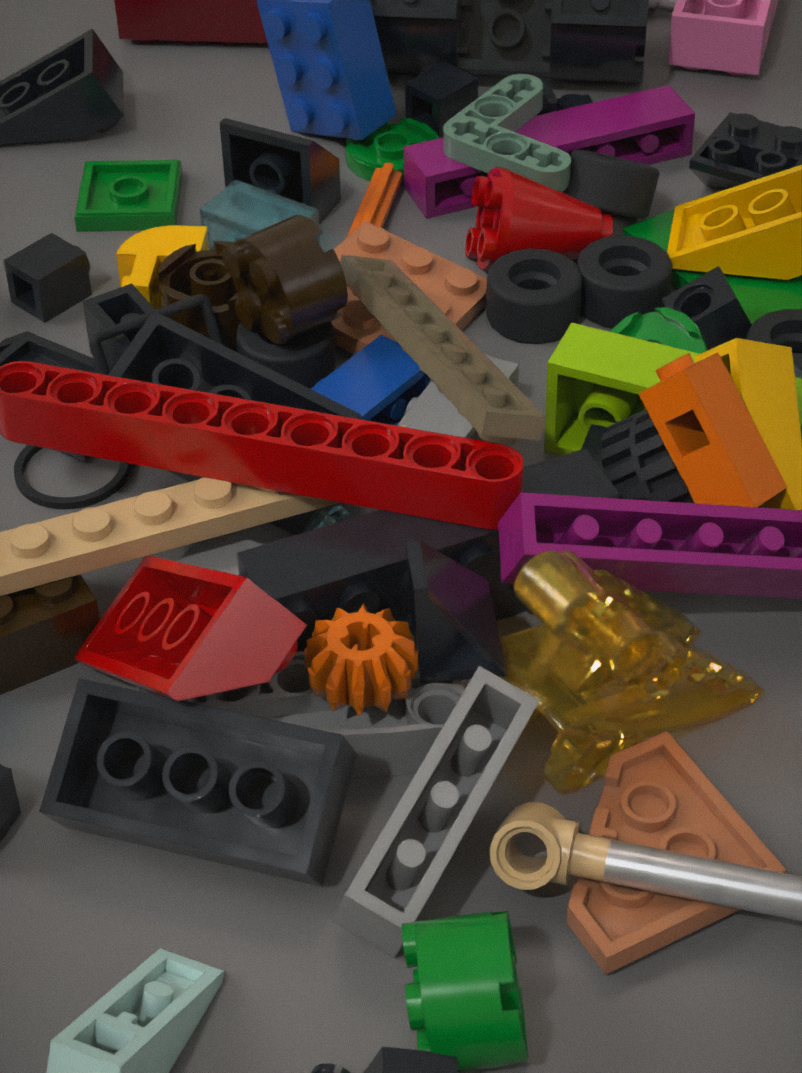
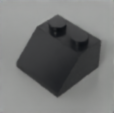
M224 118L219 123L227 208L279 222L294 215H303L319 226L341 201L339 158L315 141Z

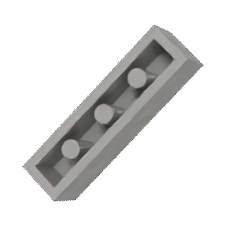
M481 666L477 668L347 889L333 920L334 923L392 957H396L403 945L402 924L416 922L540 701L539 699Z

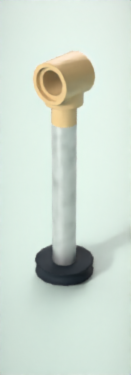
M527 802L515 807L495 833L490 845V862L496 875L507 885L520 890H534L546 885L548 882L567 885L572 875L802 921V876L579 833V822L566 820L554 807L542 802ZM520 832H529L537 835L544 842L547 855L541 858H531L524 855L515 843V835Z

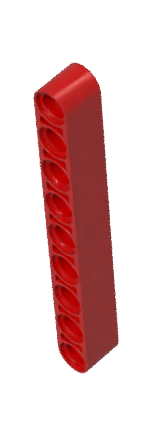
M29 361L11 362L0 367V434L5 439L16 443L490 530H499L498 522L518 495L523 492L524 459L513 447L499 443Z

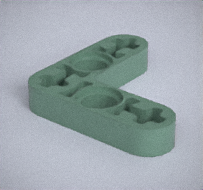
M515 74L502 79L444 124L443 152L452 160L488 174L494 167L507 168L560 192L569 187L571 179V157L567 152L516 133L519 128L535 117L543 107V82L533 75Z

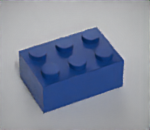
M256 0L291 131L363 140L397 115L370 0Z

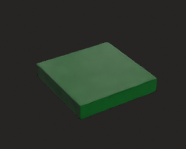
M181 160L85 162L74 216L76 231H137L176 225L183 176Z

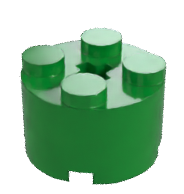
M489 911L403 923L402 940L407 968L418 967V969L413 970V983L405 984L408 1019L411 1031L417 1030L418 1050L457 1057L458 1072L528 1062V1042L523 999L518 983L517 957L508 911L494 913Z

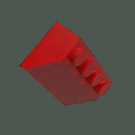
M148 555L142 559L76 653L74 659L86 667L175 701H181L269 682L274 674L283 670L293 659L298 647L297 639L307 624L247 577Z

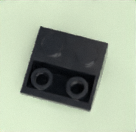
M730 112L690 159L689 169L705 186L723 191L802 165V129L794 126L783 127L761 121L750 114Z

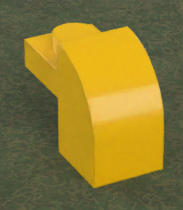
M160 226L141 231L128 238L116 253L120 287L132 283L155 310L159 309L161 305L158 287L160 264L168 255L184 246L196 244V252L209 250L207 226Z

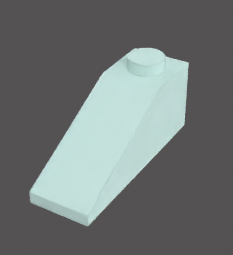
M159 948L51 1040L46 1073H169L221 987L224 971Z

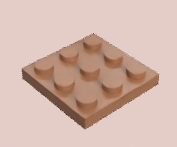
M364 221L334 248L339 261L341 260V255L392 260L461 331L486 307L487 278L367 221ZM347 286V305L337 311V313L342 315L331 321L334 326L335 345L355 354L380 335L396 341L390 333L384 330L385 327L374 315L368 312V308L359 298L353 295V292Z

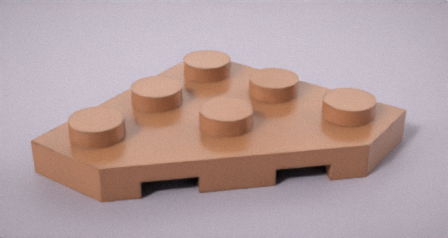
M668 731L610 756L599 805L595 808L588 835L787 874L786 868ZM578 877L573 885L568 902L567 924L603 973L607 975L740 909Z

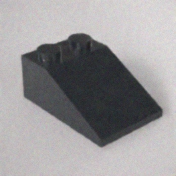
M93 29L0 81V145L85 138L96 131L105 132L113 128L121 117L124 116L123 71Z

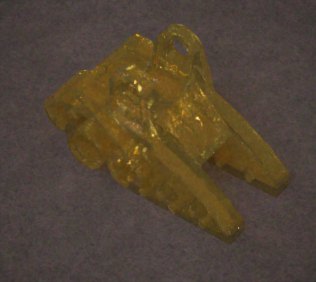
M550 550L542 552L533 557L516 577L514 584L515 596L543 624L500 637L508 676L501 678L540 700L527 725L535 717L540 719L544 716L558 731L557 739L550 749L552 754L544 768V777L561 794L577 792L606 773L611 755L634 746L647 737L656 736L665 731L669 733L680 732L722 719L753 705L765 691L746 672L693 644L692 641L701 630L684 614L665 603L663 604L658 599L644 591L642 592L640 589L619 579L608 571L601 569L593 571L572 551L558 552Z

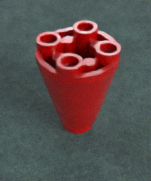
M494 167L490 170L487 177L477 176L474 181L472 205L478 207L475 227H470L466 235L465 255L467 258L476 259L477 266L485 271H489L491 265L499 257L513 251L530 248L551 250L575 261L578 260L580 252L591 242L612 236L613 221L610 214L601 213L600 209L507 168Z

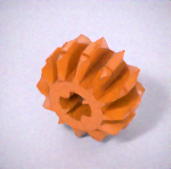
M363 603L358 612L349 614L336 607L332 621L317 620L315 622V629L312 632V638L307 639V648L304 649L305 668L308 669L309 685L313 689L314 696L327 697L332 711L339 710L346 705H351L360 717L366 706L374 705L387 712L392 698H407L408 690L411 687V680L415 679V671L418 670V650L415 649L413 634L409 629L408 622L395 621L390 608L376 614L369 613Z

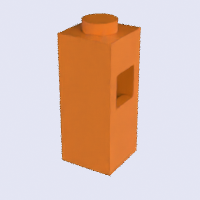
M718 352L697 363H694L690 353H687L655 370L660 382L638 394L681 478L684 479L695 504L759 507L787 488Z

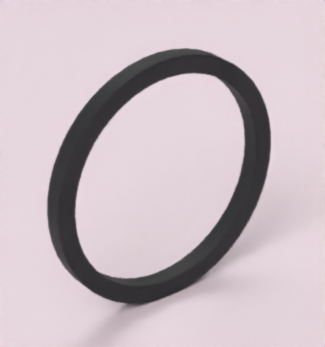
M27 445L18 455L14 465L15 482L22 495L35 504L53 509H77L107 499L125 483L130 470V463L121 462L117 474L102 488L81 496L54 497L34 490L23 477L26 464L43 447Z

